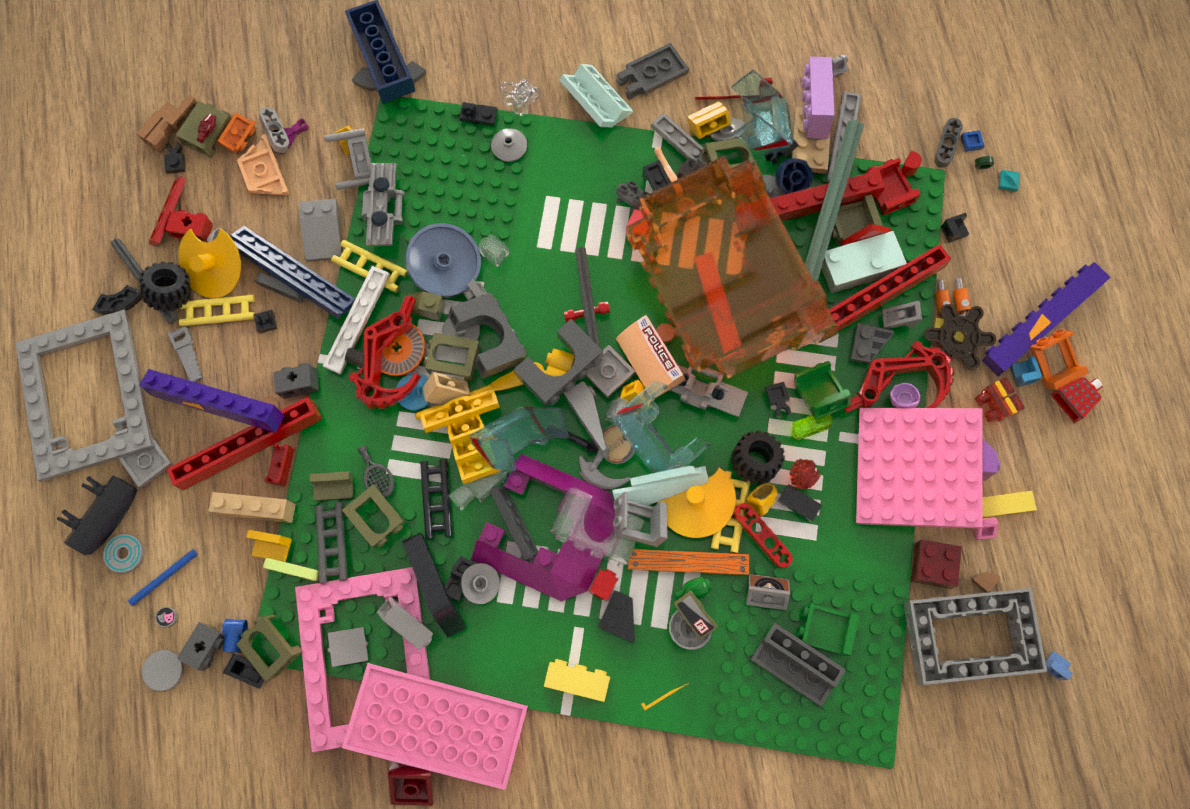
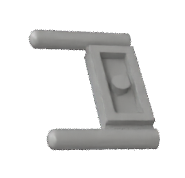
M364 128L325 136L326 142L347 139L356 177L354 180L337 182L335 184L337 190L367 185L370 182L371 158Z

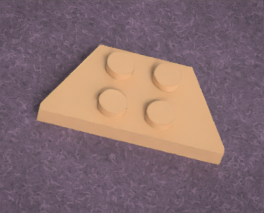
M263 134L261 136L262 140L255 146L252 145L237 160L250 194L289 195L271 144L266 134Z

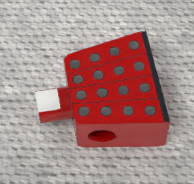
M1082 377L1059 388L1051 394V397L1075 424L1083 419L1101 400V395L1097 391L1103 385L1096 378L1089 382L1085 377Z

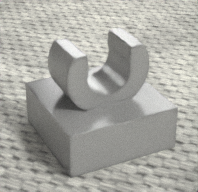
M471 280L467 284L471 289L465 293L467 300L488 294L478 281Z

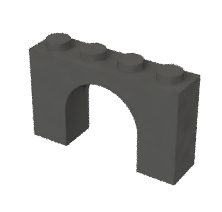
M492 293L451 306L448 317L456 331L482 324L494 329L500 338V345L498 347L480 353L476 357L474 364L482 379L515 367L524 361L526 350L518 341L515 330L510 327L507 316L502 313L499 302L493 297Z
M572 319L557 331L558 339L575 357L574 365L567 373L560 376L547 375L529 357L513 369L515 376L545 407L554 405L564 391L566 393L570 391L575 381L583 379L592 366H598L603 360V350Z

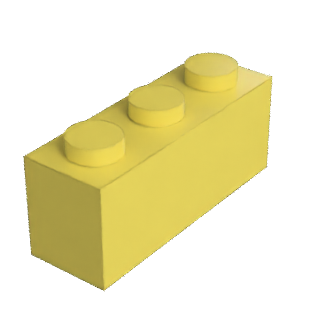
M555 659V663H549L544 687L605 702L610 677L606 676L607 672L595 669L594 673L586 671V666L575 664L574 668L566 666V661Z

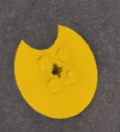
M219 228L217 237L208 243L199 240L192 229L185 233L179 246L178 258L180 267L184 268L189 275L190 287L201 296L207 298H220L229 294L237 285L241 273L240 255L232 238L221 228Z
M718 468L716 473L708 478V483L692 486L687 491L657 502V504L659 502L667 503V526L685 537L703 538L713 535L725 527L735 509L736 493L731 479L721 468Z

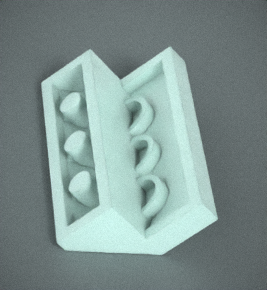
M580 64L574 75L562 74L559 79L600 127H613L633 113L629 105L593 65Z

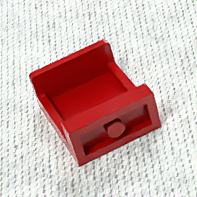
M900 158L887 160L883 165L873 166L866 172L867 174L880 170L885 189L881 196H876L874 200L883 216L916 203L921 195L917 188L914 190L911 188L899 166L901 163Z

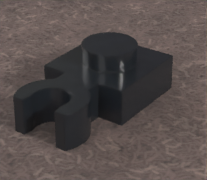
M784 134L782 138L790 145L776 147L766 152L764 155L766 161L770 160L775 165L781 156L787 157L798 147L796 140Z
M179 142L176 143L177 146L172 149L170 143L166 145L169 154L164 155L165 172L167 174L185 172V156L181 153L182 146Z
M780 382L765 386L770 406L776 405V417L780 418L781 409H784L786 414L790 415L791 409L785 404V402L790 400L785 383Z

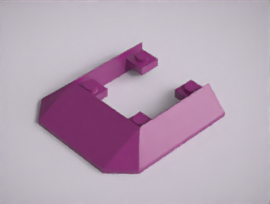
M521 454L513 464L504 488L523 495L531 479L565 494L558 512L574 518V521L560 552L557 554L540 547L533 564L498 549L505 530L486 522L479 539L476 541L471 561L490 565L497 573L559 601H564L589 590L615 532V527L613 526L615 518L614 501L610 492Z

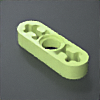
M265 558L262 568L316 582L319 581V571Z

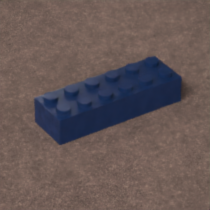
M374 0L346 10L345 14L382 103L415 92L412 77L379 1Z

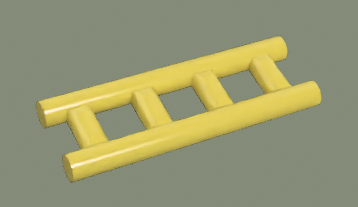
M342 240L340 246L345 249L340 257L333 255L331 262L366 278L369 271L362 268L367 260L376 263L375 267L382 270L385 267L393 271L384 287L395 293L398 291L399 286L395 282L399 275L407 276L406 269L346 240ZM351 252L361 256L356 265L347 261Z
M245 295L188 301L186 305L182 304V308H180L186 309V319H179V325L182 327L253 320L255 312H249V303L255 302V296ZM241 303V313L230 314V304ZM223 305V315L212 316V306ZM204 307V317L193 318V308Z
M724 471L731 479L732 472ZM731 479L734 487L741 488L739 500L736 499L735 507L741 503L747 504L746 499L748 498L750 481L744 482ZM740 509L739 515L741 517L745 516L746 509ZM731 518L726 525L734 526L733 538L721 536V529L713 534L711 548L718 550L719 544L731 546L730 552L738 554L743 527L736 519Z

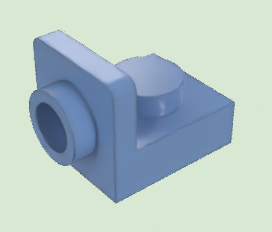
M1052 652L1046 660L1047 672L1058 680H1069L1073 674L1068 670L1071 663L1056 652Z

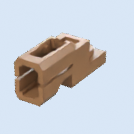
M190 95L182 101L179 108L166 102L160 110L153 113L136 134L144 143L161 152L169 143L170 134L173 131L176 133L179 131L198 102Z

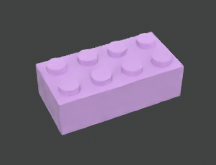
M810 57L808 64H805V76H802L801 87L804 88L802 102H805L802 109V116H805L803 131H806V138L828 139L835 116L832 57Z

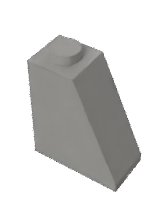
M391 596L377 611L384 622L419 650L431 642L432 631Z

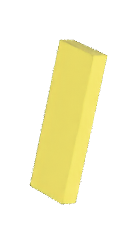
M1032 491L982 497V518L1037 510Z

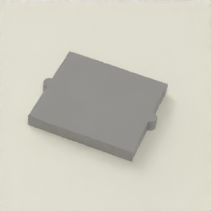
M364 627L327 633L329 641L328 652H330L332 667L368 661L366 648L368 642L365 640Z

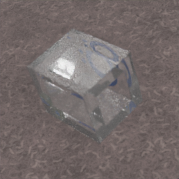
M492 234L487 238L484 237L479 243L480 254L496 267L509 255L508 247Z

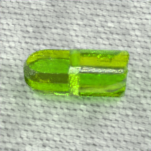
M829 414L815 420L813 415L795 421L792 424L791 435L795 440H800L823 432L831 427L832 416Z

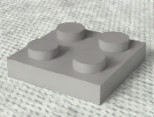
M610 345L603 350V360L596 367L592 366L586 375L607 399L635 374V370Z
M153 435L151 438L154 448L118 458L141 489L165 472L167 468L174 465Z

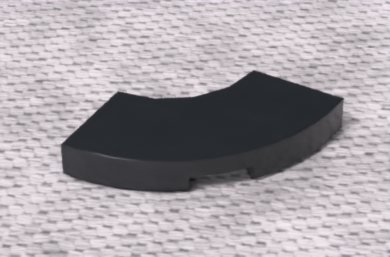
M126 285L116 294H101L92 310L106 315L121 310L127 311L134 307L143 297L140 290Z

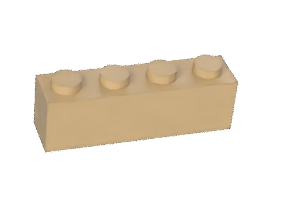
M212 492L208 511L218 516L292 523L296 504L287 499Z

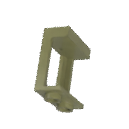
M746 137L705 144L701 151V156L710 169L711 185L718 184L723 177L746 173L749 178H752L757 170V162L752 156L751 145L748 144ZM739 149L743 163L720 166L716 151Z
M434 333L433 338L429 339L428 349L430 351L429 355L425 356L424 367L428 374H431L433 371L464 377L465 381L473 382L476 369L474 362L480 352V343L478 340ZM444 344L469 349L465 366L435 360L438 345Z
M374 484L342 509L344 514L372 547L384 545L388 541L387 537L392 533L395 535L404 528L402 524L406 522ZM371 499H373L389 520V528L382 534L374 533L357 513Z
M274 614L259 617L254 622L255 626L252 629L246 630L241 635L242 639L236 644L265 682L277 678L303 652L299 645L291 647L270 622L275 617ZM259 632L266 636L281 655L270 667L265 664L250 644V641Z

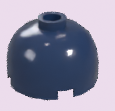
M799 158L786 159L776 169L775 183L785 194L805 190L806 188L809 189L813 180L812 168L809 167L808 162Z

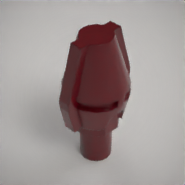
M208 114L199 123L197 130L199 133L197 141L199 143H204L205 138L214 130L216 124L215 115Z

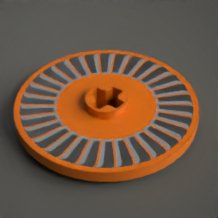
M412 324L409 332L397 336L388 347L386 346L383 349L381 372L390 376H403L409 374L420 365L425 355L426 343L422 332L415 325ZM398 345H400L402 348L398 349V352H396L394 348H397Z

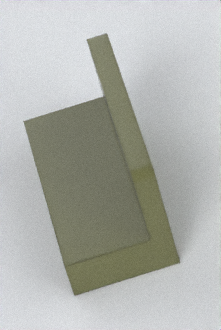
M350 472L310 474V483L314 485L315 501L353 498V475Z

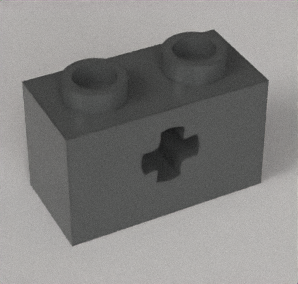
M303 363L298 367H285L280 371H275V393L286 399L318 392V370L308 363Z
M198 622L177 659L196 670L205 671V669L211 666L214 660L212 657L215 652L224 644L222 632L206 623ZM202 644H204L203 646L206 647L204 651H202L203 649L201 648Z

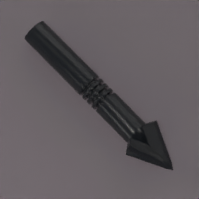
M550 424L548 431L586 448L587 452H597L599 450L592 439L587 441L554 424Z

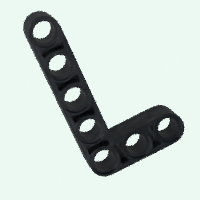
M420 532L404 540L403 545L428 608L447 638L466 629L461 615L449 598L422 533Z

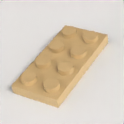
M796 107L793 139L796 140L798 147L792 151L791 158L805 160L814 173L827 174L830 133L828 139L806 138V131H803V120L805 119V116H802L803 108Z

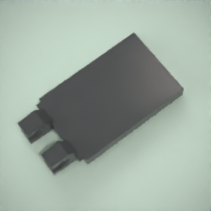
M669 43L626 64V69L617 73L618 78L616 82L621 86L628 83L629 80L632 81L633 84L627 86V92H625L628 99H631L639 93L645 95L688 74L689 68L673 45Z

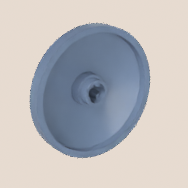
M437 223L422 228L413 236L407 247L405 264L409 277L420 290L442 296V298L460 295L469 289L467 284L471 280H476L480 272L481 256L476 242L466 231L455 225Z

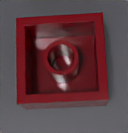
M922 539L916 542L911 582L948 589L958 587L962 546Z

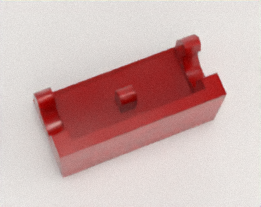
M274 443V452L268 476L265 477L264 481L267 484L286 487L294 449L287 444L281 446Z

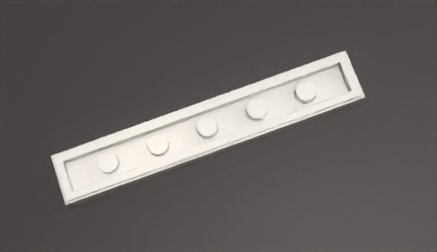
M374 266L371 267L323 364L324 368L340 375L342 374L390 276L388 272Z

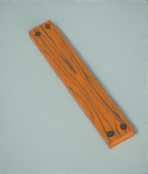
M629 549L628 570L749 575V554Z

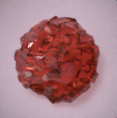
M808 459L796 460L789 473L791 484L803 490L814 486L821 477L819 470L815 467V462Z

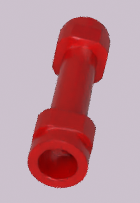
M608 302L598 303V306L594 307L595 314L605 315L610 313ZM572 309L564 312L566 323L570 319L576 322L575 319L584 317V310L573 312Z

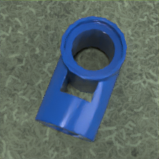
M224 620L222 626V635L225 637L223 652L242 653L236 644L242 639L241 635L248 630L247 620Z

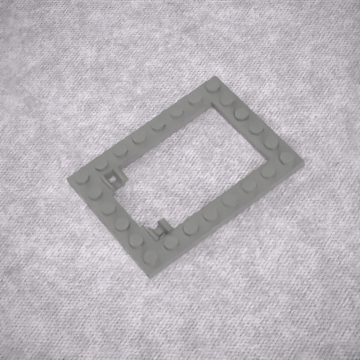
M126 310L15 342L38 481L44 482L106 463L122 456L154 448L143 388L139 386L141 378L128 312ZM110 335L125 416L112 420L117 432H114L115 435L110 436L109 440L73 451L72 448L69 449L66 436L53 437L40 356ZM60 445V449L56 450L55 446Z

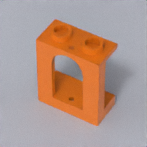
M1056 330L1052 336L1041 338L1036 341V344L1030 346L1032 354L1037 360L1045 388L1057 390L1089 373L1086 366L1078 364L1069 337L1074 335V331ZM1057 343L1067 369L1052 376L1043 350Z

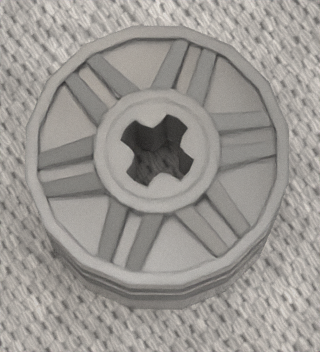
M677 610L669 622V632L673 641L679 647L686 650H697L704 647L710 640L712 632L701 640L694 632L688 634V629L686 628L688 623Z

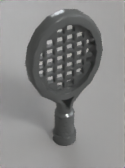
M366 446L360 447L358 452L367 464L364 473L366 489L375 482L378 489L382 487L380 491L385 492L382 495L388 498L395 488L393 474L387 467L382 464H376L371 460Z

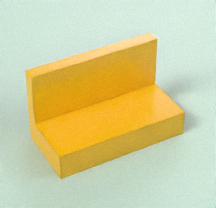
M248 530L246 537L255 540L251 556L286 562L292 539L281 535Z

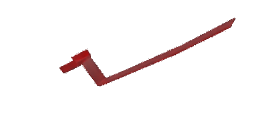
M772 78L760 79L759 94L695 97V100L760 97V86L771 85L773 81Z

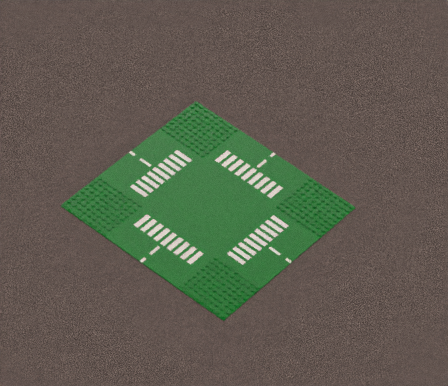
M399 97L382 103L380 99L368 149L371 163L397 164L395 190L405 192L402 198L403 224L394 225L392 246L366 245L367 221L362 219L363 192L368 190L369 184L362 185L358 189L346 241L406 269L405 256L409 245V238H413L419 230L437 223L451 224L463 229L474 239L480 251L481 267L475 281L480 282L486 292L492 293L493 297L498 300L502 313L507 316L510 327L515 330L518 341L526 350L525 359L529 357L533 362L540 363L545 371L548 367V364H546L547 355L552 353L553 348L572 353L558 339L557 331L566 324L564 312L572 309L573 312L583 310L575 251L578 247H585L594 307L598 306L600 302H608L610 313L605 315L595 314L599 347L602 350L610 345L632 367L616 338L631 324L647 315L655 330L661 324H669L674 328V339L670 343H666L665 346L677 365L688 369L691 361L695 360L697 364L718 372H725L721 382L748 392L739 417L707 406L706 410L682 402L680 401L681 396L670 390L653 400L651 398L649 408L636 414L628 410L616 415L626 406L620 399L623 387L636 380L641 382L636 372L608 399L586 376L581 380L578 379L573 383L574 386L584 381L587 387L591 386L596 394L594 399L602 431L612 425H623L632 431L636 439V450L631 459L625 463L614 464L603 458L597 467L601 474L612 479L634 478L662 472L670 465L677 466L682 463V465L688 464L687 466H694V468L705 466L708 478L713 476L718 468H721L723 471L732 472L731 479L743 481V477H738L736 475L737 471H733L732 467L734 464H731V455L739 439L744 434L747 435L750 431L755 433L757 430H760L763 434L768 432L769 436L772 437L774 435L776 437L775 440L781 442L780 448H784L785 451L783 453L785 460L781 469L768 482L775 485L778 495L775 498V503L769 508L768 513L760 518L790 551L793 557L792 563L785 568L775 566L743 528L738 554H749V574L789 580L790 597L787 610L746 605L749 575L628 570L629 549L736 554L730 552L731 546L719 544L718 550L712 549L713 535L703 538H690L674 532L667 526V539L658 547L615 536L614 532L589 590L600 569L603 571L609 569L616 573L615 577L618 578V582L614 590L633 598L634 644L598 628L609 600L606 602L590 594L588 590L567 600L559 601L500 573H497L500 581L499 590L491 601L485 604H475L467 600L464 595L459 603L452 601L461 615L466 629L447 638L432 616L418 583L423 624L433 633L431 642L426 646L430 680L528 706L527 709L892 769L895 764L907 624L903 602L909 601L915 526L865 525L856 523L860 408L864 407L861 406L849 413L841 409L815 420L794 386V375L801 370L812 368L818 363L829 361L831 363V371L842 388L850 391L851 398L857 396L856 393L862 386L869 365L850 361L856 325L859 323L886 329L883 322V309L920 301L922 320L913 328L903 325L887 329L894 331V334L874 359L904 358L911 351V345L916 341L921 342L922 346L930 348L931 341L925 339L924 332L927 328L932 327L937 273L821 342L810 327L813 319L876 282L872 281L831 294L821 269L800 340L789 339V337H785L783 334L820 212L743 232L738 231L734 213L736 207L752 203L748 197L750 183L761 175L775 177L777 167L784 160L790 159L791 153L785 158L781 156L779 161L773 165L770 160L766 161L764 156L766 152L773 150V148L754 150L753 148L764 145L750 144L752 156L757 162V170L752 178H749L747 173L735 175L742 183L730 196H727L715 184L711 185L710 182L707 191L701 195L689 196L683 192L681 196H674L673 201L658 207L656 196L648 180H644L642 177L643 167L658 161L654 152L656 147L661 148L675 175L687 159L656 131L616 125L613 127H600L594 122L498 110L495 126L493 127L460 121L461 104L409 97ZM503 129H516L527 140L525 154L520 159L512 162L498 159L493 154L491 148L493 137ZM691 136L703 148L706 143L718 142L712 138L703 137L698 139L696 136ZM738 148L716 151L718 160L723 166L743 163ZM829 154L828 171L830 166L831 154ZM854 158L849 178L866 174L869 168L881 166L885 162ZM919 167L913 176H905L913 190L917 188L921 194L914 204L883 216L875 202L883 227L891 228L894 231L906 263L939 245L945 171L942 169ZM828 171L827 174L813 172V180L809 188L826 184ZM633 181L637 184L638 188L652 196L649 206L639 209L645 210L652 215L651 224L643 242L626 236V226L632 215L630 212L633 206L626 202H621L620 204L616 202L618 198L616 188L620 183ZM391 198L390 203H387V213L394 215L395 198ZM682 198H690L695 203V211L689 217H682L677 213V203ZM831 237L827 250L840 247L842 244L837 245ZM351 252L347 261L356 265L361 256ZM708 253L713 254L745 354L742 358L727 362L694 262V257ZM367 260L362 269L370 271L372 266H376V263ZM340 266L336 286L356 299L366 278ZM383 267L382 269L383 271L388 272L391 276L393 271L385 267ZM408 274L406 277L399 275L395 282L399 286L396 293L385 287L383 288L341 375L324 368L323 364L350 310L345 314H341L339 319L329 314L316 368L318 370L319 391L310 394V399L316 403L322 420L303 429L301 432L286 496L287 500L296 504L292 523L280 522L277 535L292 539L286 563L319 571L315 506L323 505V510L329 511L335 510V503L341 502L344 509L367 490L364 484V473L367 464L358 452L360 447L366 446L371 460L376 464H382L387 467L393 474L395 488L393 493L385 499L406 522L402 524L404 528L395 535L392 533L387 537L388 541L384 545L372 547L343 512L347 578L410 568L412 565L403 541L420 532L425 538L420 462L428 461V467L440 466V459H447L453 537H445V531L433 532V539H425L445 585L451 575V570L460 556L471 561L476 541L479 539L486 522L505 530L498 549L524 560L490 492L494 487L505 485L513 464L521 454L585 481L579 473L581 472L579 457L583 456L586 462H592L598 452H587L586 448L575 444V442L573 443L548 431L550 424H554L575 436L577 435L587 441L591 440V437L567 403L564 393L559 396L560 399L554 405L545 407L524 384L505 390L494 391L500 407L479 414L494 450L501 472L463 485L447 426L425 433L421 419H415L417 412L438 404L430 403L425 408L417 411L402 407L398 401L395 405H388L384 409H379L378 407L374 409L368 408L365 403L356 397L357 386L349 379L351 373H358L364 366V331L367 327L396 311L399 312L405 296H408L409 293L423 292L413 283ZM470 288L460 295L443 298L445 306L440 321L410 314L412 324L424 336L426 351L420 365L409 374L418 373L425 375L427 378L432 375L433 371L431 374H428L424 367L425 356H428L430 351L428 349L429 339L433 338L434 333L443 334V325L449 318L448 313L451 306L468 301L465 293L471 290ZM585 318L575 319V323L587 334ZM479 324L480 335L478 341L481 346L480 354L500 345V338L494 329L487 325ZM441 344L438 345L435 360L465 366L469 349H457L450 345ZM398 345V347L394 348V350L398 352V349H401L402 347ZM913 353L910 357H917V355ZM517 366L482 379L476 368L473 382L467 381L469 392L490 385L498 378L513 371ZM692 370V374L696 376L695 379L706 384L717 382L715 378ZM925 370L895 374L891 378L892 381L880 393L877 401L872 406L865 407L895 408L890 400L891 390L895 385L909 383L915 386L920 394V401L915 408H925L928 372ZM363 372L360 376H361L362 379L364 380V372ZM381 372L380 387L395 389L399 381L406 375L390 376ZM440 373L443 375L464 380V377ZM784 382L790 398L789 402H785V404L790 407L791 413L787 415L786 411L781 409V416L777 418L775 415L776 405L770 406L765 386ZM374 390L370 392V397L374 394ZM865 393L867 399H873L870 393ZM524 406L534 407L535 413L537 414L538 418L542 422L543 426L545 427L549 435L544 434L540 426L537 424V422L532 417L530 412ZM749 452L750 457L755 462L766 464V460L761 454ZM350 472L353 475L352 499L314 500V485L310 483V474ZM429 475V485H441V475ZM531 479L523 495L508 490L538 551L540 547L559 554L574 521V518L558 512L565 494ZM631 480L618 488L603 490L610 492L615 502L612 490L632 487ZM758 482L755 485L750 484L748 496L754 489L760 486ZM788 484L822 505L812 522H809L778 502ZM734 487L736 499L739 500L741 488ZM442 493L430 494L431 505L443 504ZM373 499L357 511L374 533L382 534L389 528L387 516ZM657 502L648 506L654 507L657 505ZM443 512L432 513V525L444 523ZM627 513V528L650 534V519ZM336 517L324 519L325 530L336 529ZM747 517L748 520L745 521V523L748 524V522L753 520L754 518ZM755 522L751 525V529L754 533H760L761 526ZM725 525L722 528L721 536L733 538L734 526ZM337 536L325 538L326 549L337 548ZM766 538L765 546L768 549H772L774 541L771 538ZM778 547V549L775 550V551H773L772 554L774 555L775 553H777V554L780 556L779 562H780V563H782V562H785V563H786V561H785L786 556H785V555H782V556H781V555L777 552V551L780 550V548ZM338 556L326 557L327 568L339 567ZM530 559V560H525V561H527V562L533 564V562H534L535 559ZM269 570L258 618L263 615L266 617L274 614L275 617L270 622L291 647L299 645L301 648L295 587L316 584L319 581L316 582ZM339 575L327 577V582L339 580ZM694 578H709L712 590L709 591L707 596L698 600L703 604L704 610L717 624V629L712 632L710 640L704 647L697 650H686L679 647L673 641L669 632L671 617L678 610L674 604L677 601L675 592L682 590L683 585ZM479 580L475 582L476 587L480 586ZM371 595L338 601V604H333L335 622L321 624L326 673L328 676L362 681L367 663L407 673L403 636L384 622L377 613L385 603L384 596ZM398 597L393 598L399 603ZM810 602L844 613L860 615L851 656H843L814 648L846 669L838 685L831 690L822 707L817 706L750 661L757 647L774 623L797 637L800 625L803 626L805 619L802 618L803 608L808 606ZM320 610V616L326 617V611ZM687 624V633L690 634L691 632H694L691 629V627ZM364 627L365 640L368 642L366 646L368 661L332 667L330 652H328L329 641L327 633ZM259 632L253 638L251 646L265 664L271 666L281 655L262 632ZM302 653L286 669L304 672ZM555 659L566 661V666L574 668L575 664L586 666V671L594 673L595 669L607 672L606 676L610 677L605 702L544 687L549 663H555ZM685 685L647 710H644L641 705L644 703L647 706L666 693Z

